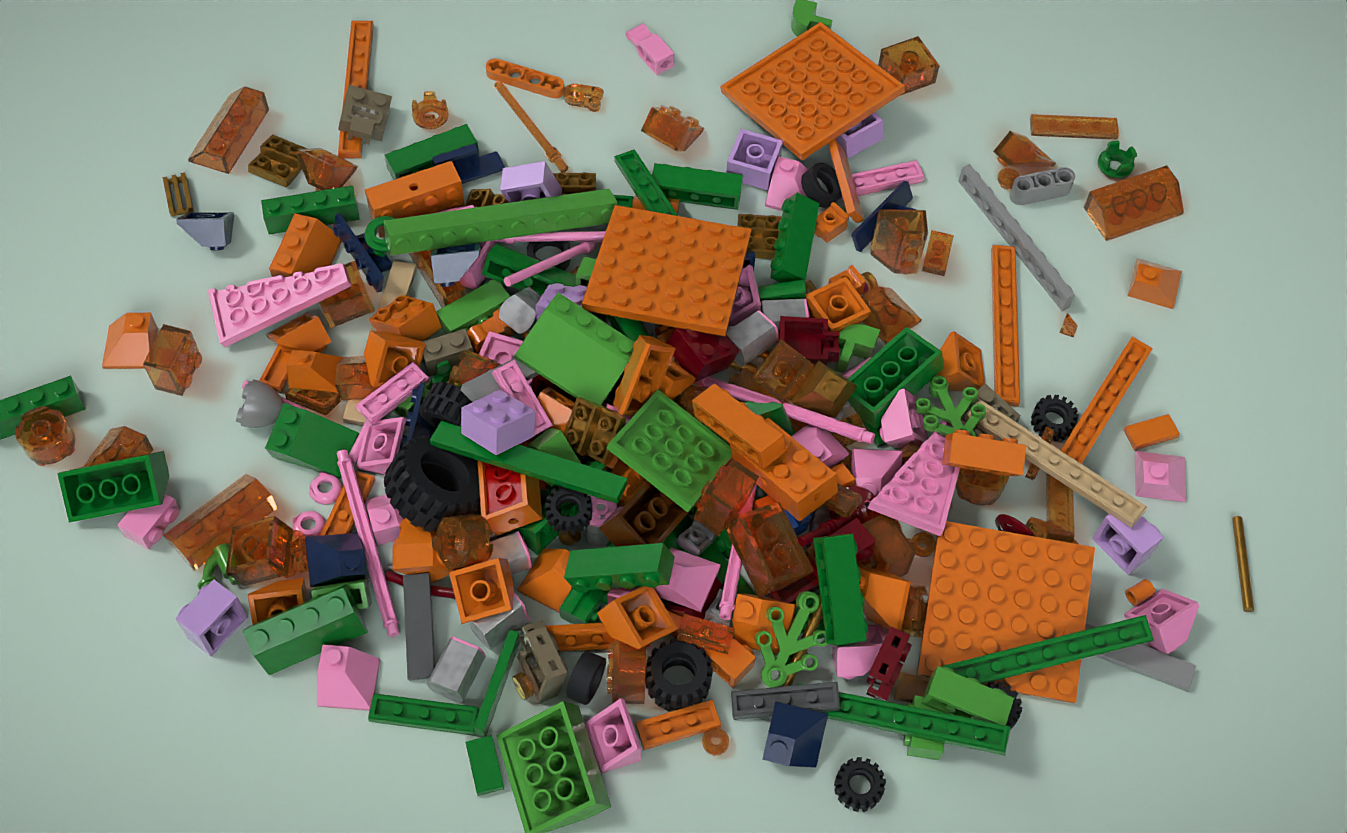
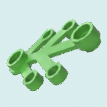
M943 376L933 377L929 382V393L931 396L940 399L944 410L931 406V402L927 398H919L916 401V411L919 414H928L923 420L924 429L930 432L935 431L945 436L954 433L955 430H966L970 432V436H976L974 429L980 420L986 417V407L982 404L973 405L971 407V417L964 426L961 419L971 404L977 401V389L974 387L965 388L963 390V399L955 409L948 394V381ZM938 419L951 423L952 427L938 423Z
M803 591L797 596L796 605L799 610L787 634L782 622L784 618L783 610L775 606L767 610L766 617L772 624L780 649L776 658H774L770 647L772 643L771 634L766 631H759L755 635V643L760 647L765 663L761 670V679L770 688L782 686L790 674L804 669L812 671L818 666V659L812 654H805L801 657V660L786 664L789 656L793 653L815 645L821 647L827 645L825 631L816 630L812 635L797 640L809 614L816 611L819 607V598L813 592ZM808 598L813 599V605L811 607L806 606V600ZM774 610H777L779 612V616L777 619L773 620L771 617V613ZM823 633L824 640L823 642L819 643L817 641V636ZM766 634L767 641L761 644L760 636ZM811 657L813 664L807 667L806 660ZM774 670H777L779 676L777 679L773 680L771 678V673Z

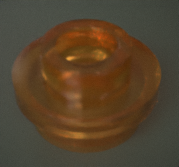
M1002 169L997 176L998 183L1004 189H1012L1014 180L1020 175L1014 169Z
M921 532L912 537L910 547L917 556L928 557L935 551L936 542L932 535ZM923 543L927 548H922L918 544Z
M709 729L702 738L703 748L710 755H721L728 749L729 737L722 729ZM717 737L721 743L715 745L711 742V739Z

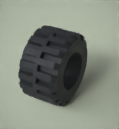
M435 382L420 406L419 413L435 429H437L441 421L461 427V409L472 403V401L461 391L460 387L449 383Z
M676 638L670 639V644H666L665 641L660 643L659 649L655 647L651 652V657L648 656L645 669L646 689H648L650 698H655L656 705L659 707L661 704L665 705L664 710L670 711L671 708L679 710L693 704L702 703V698L706 699L708 696L713 673L711 659L709 656L706 657V651L703 647L699 650L697 649L698 644L694 641L690 645L687 643V639L682 638L681 642H676ZM672 666H683L693 673L694 678L685 685H674L664 678L663 673Z

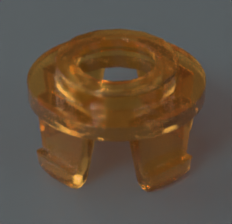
M424 92L423 101L418 104L416 100L412 101V117L417 126L424 129H436L444 125L448 120L449 113L446 100L438 101L435 92ZM435 112L439 115V117L436 119L434 114L426 113Z

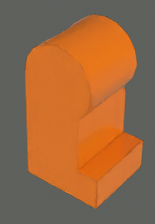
M500 309L493 312V317L483 321L481 324L472 326L466 332L476 352L481 351L489 331L507 337L514 336L513 329L499 318Z

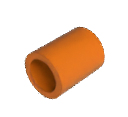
M1147 579L1140 581L1125 591L1126 598L1134 606L1155 594L1153 584Z

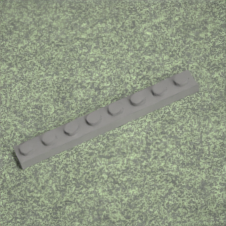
M970 164L962 167L958 182L1009 246H1015L1017 256L1060 310L1068 309L1075 296L1072 288L1063 281L1059 272L1047 261L1044 253L1038 250L1031 237L1026 235L1021 229L1018 221L1013 219L1005 205L1000 203L992 189L981 179L980 174Z

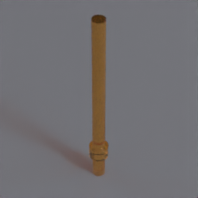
M497 81L494 87L546 152L545 156L548 160L554 163L561 172H566L568 166L562 160L561 153L556 147L551 146L501 81Z

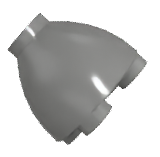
M253 379V381L245 384L242 398L246 399L242 408L238 410L236 422L241 423V426L249 428H259L274 424L283 404L289 403L284 402L272 387Z

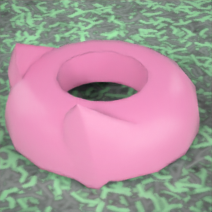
M320 472L319 476L315 477L310 484L309 495L317 503L331 504L337 500L342 490V484L334 475ZM329 482L333 487L329 492L322 493L318 490L320 484Z
M305 511L292 519L294 535L302 541H305L306 536H320L326 524L324 518L315 511ZM305 520H314L316 522L315 527L310 530L303 529L301 525Z

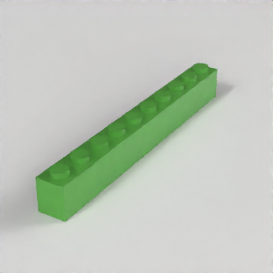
M610 189L384 220L385 241L390 254L398 255L607 224L611 218L614 206L618 205V202Z

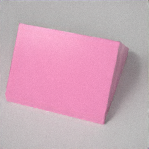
M751 265L742 269L728 327L736 326L761 309L755 275Z
M398 417L379 420L374 425L367 422L356 468L385 475L387 468L400 450L406 418Z
M624 699L617 700L585 722L601 773L641 761V747Z

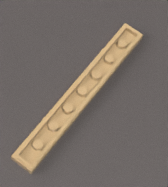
M393 261L378 310L394 302V299L398 296H409L417 271L416 264ZM372 326L371 331H377V330ZM364 353L342 417L344 423L361 426L364 425L366 419L356 410L355 405L379 388L373 387L370 383Z
M981 399L976 403L986 407V417L980 420L976 426L986 434L993 435L994 439L1003 441V438L1017 439L1018 444L1026 445V460L1132 528L1147 511L1146 505ZM971 409L965 414V420L967 421L971 417Z

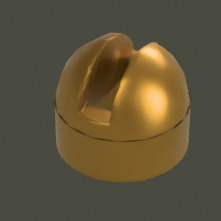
M577 529L575 530V535H571V531H567L566 535H562V530H560L558 538L562 544L570 546L580 541L581 533Z

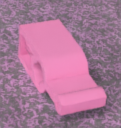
M641 24L626 32L627 39L636 46L639 56L656 75L674 67V52L657 34H652L645 24Z

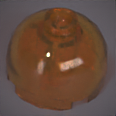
M910 585L901 629L902 632L909 634L910 637L922 638L920 631H923L927 603L923 601V595L928 596L926 586Z

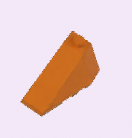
M407 518L403 519L399 526L401 529L399 536L393 544V571L406 575L429 573L433 583L448 576L449 572L454 571L453 546L449 533L439 534L434 530L427 532L420 526L415 527L410 524L411 521Z

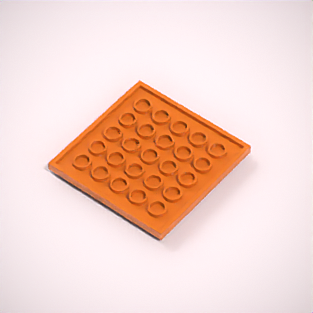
M819 22L720 86L723 95L773 137L782 140L783 145L801 160H804L905 92V85L822 22Z
M615 205L582 301V308L594 313L726 336L752 229Z
M946 521L941 536L937 535L916 675L931 677L937 666L941 667L1085 630L1095 547ZM1081 659L993 681L994 686L996 687L998 682H1002V688H1006L1007 684L1011 686L1010 692L1016 690L1019 694L1076 703Z

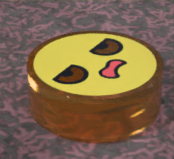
M520 672L512 676L513 684L523 700L532 697L534 690L526 674Z

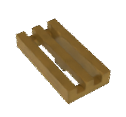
M185 172L180 173V177H177L176 174L171 175L172 178L170 179L167 176L162 177L171 217L194 212ZM178 183H183L187 208H183ZM170 185L174 186L178 210L174 209Z

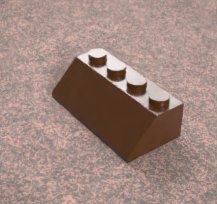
M643 479L604 521L599 529L615 547L662 543L688 512L646 479Z

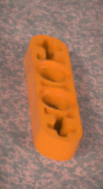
M496 58L490 59L486 63V74L491 80L554 99L562 97L565 92L564 81L557 76ZM512 73H519L521 75L518 78L510 77ZM532 79H538L540 80V83L532 84L529 81Z

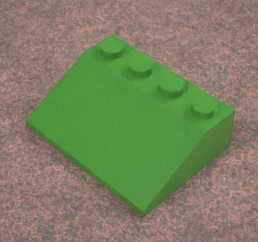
M558 292L545 308L515 353L514 358L576 399L577 397H582L602 405L623 376L624 368L630 361L635 342Z
M562 701L496 735L525 833H547L588 819L612 807L579 706Z

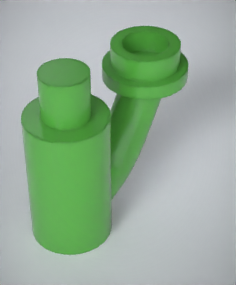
M224 543L216 546L212 551L213 554L209 556L205 563L202 580L197 584L199 590L203 586L208 585L213 579L217 581L216 577L212 576L216 565H219L224 578L229 579L232 585L241 582L239 576L241 568L230 545Z

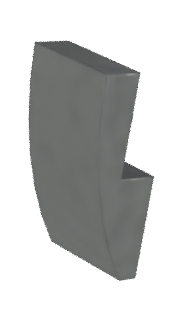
M707 508L694 519L693 524L679 535L676 544L691 555L698 557L717 538L728 522L720 517L718 513Z

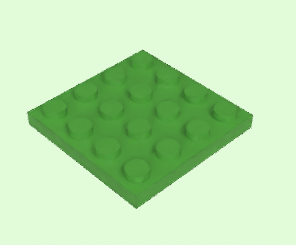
M659 389L606 447V449L686 512L692 508L732 458L728 443Z

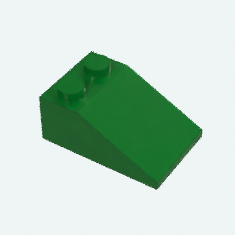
M284 403L265 449L273 458L314 471L325 472L341 479L342 476L337 464L338 457L336 453L340 450H347L349 454L359 433L308 410Z

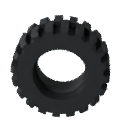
M430 436L410 439L401 447L385 472L384 487H386L385 493L387 498L391 499L390 504L399 511V515L403 519L407 518L411 521L410 524L415 527L420 526L424 531L432 532L434 530L439 534L458 531V529L466 526L480 507L479 475L476 459L431 446Z

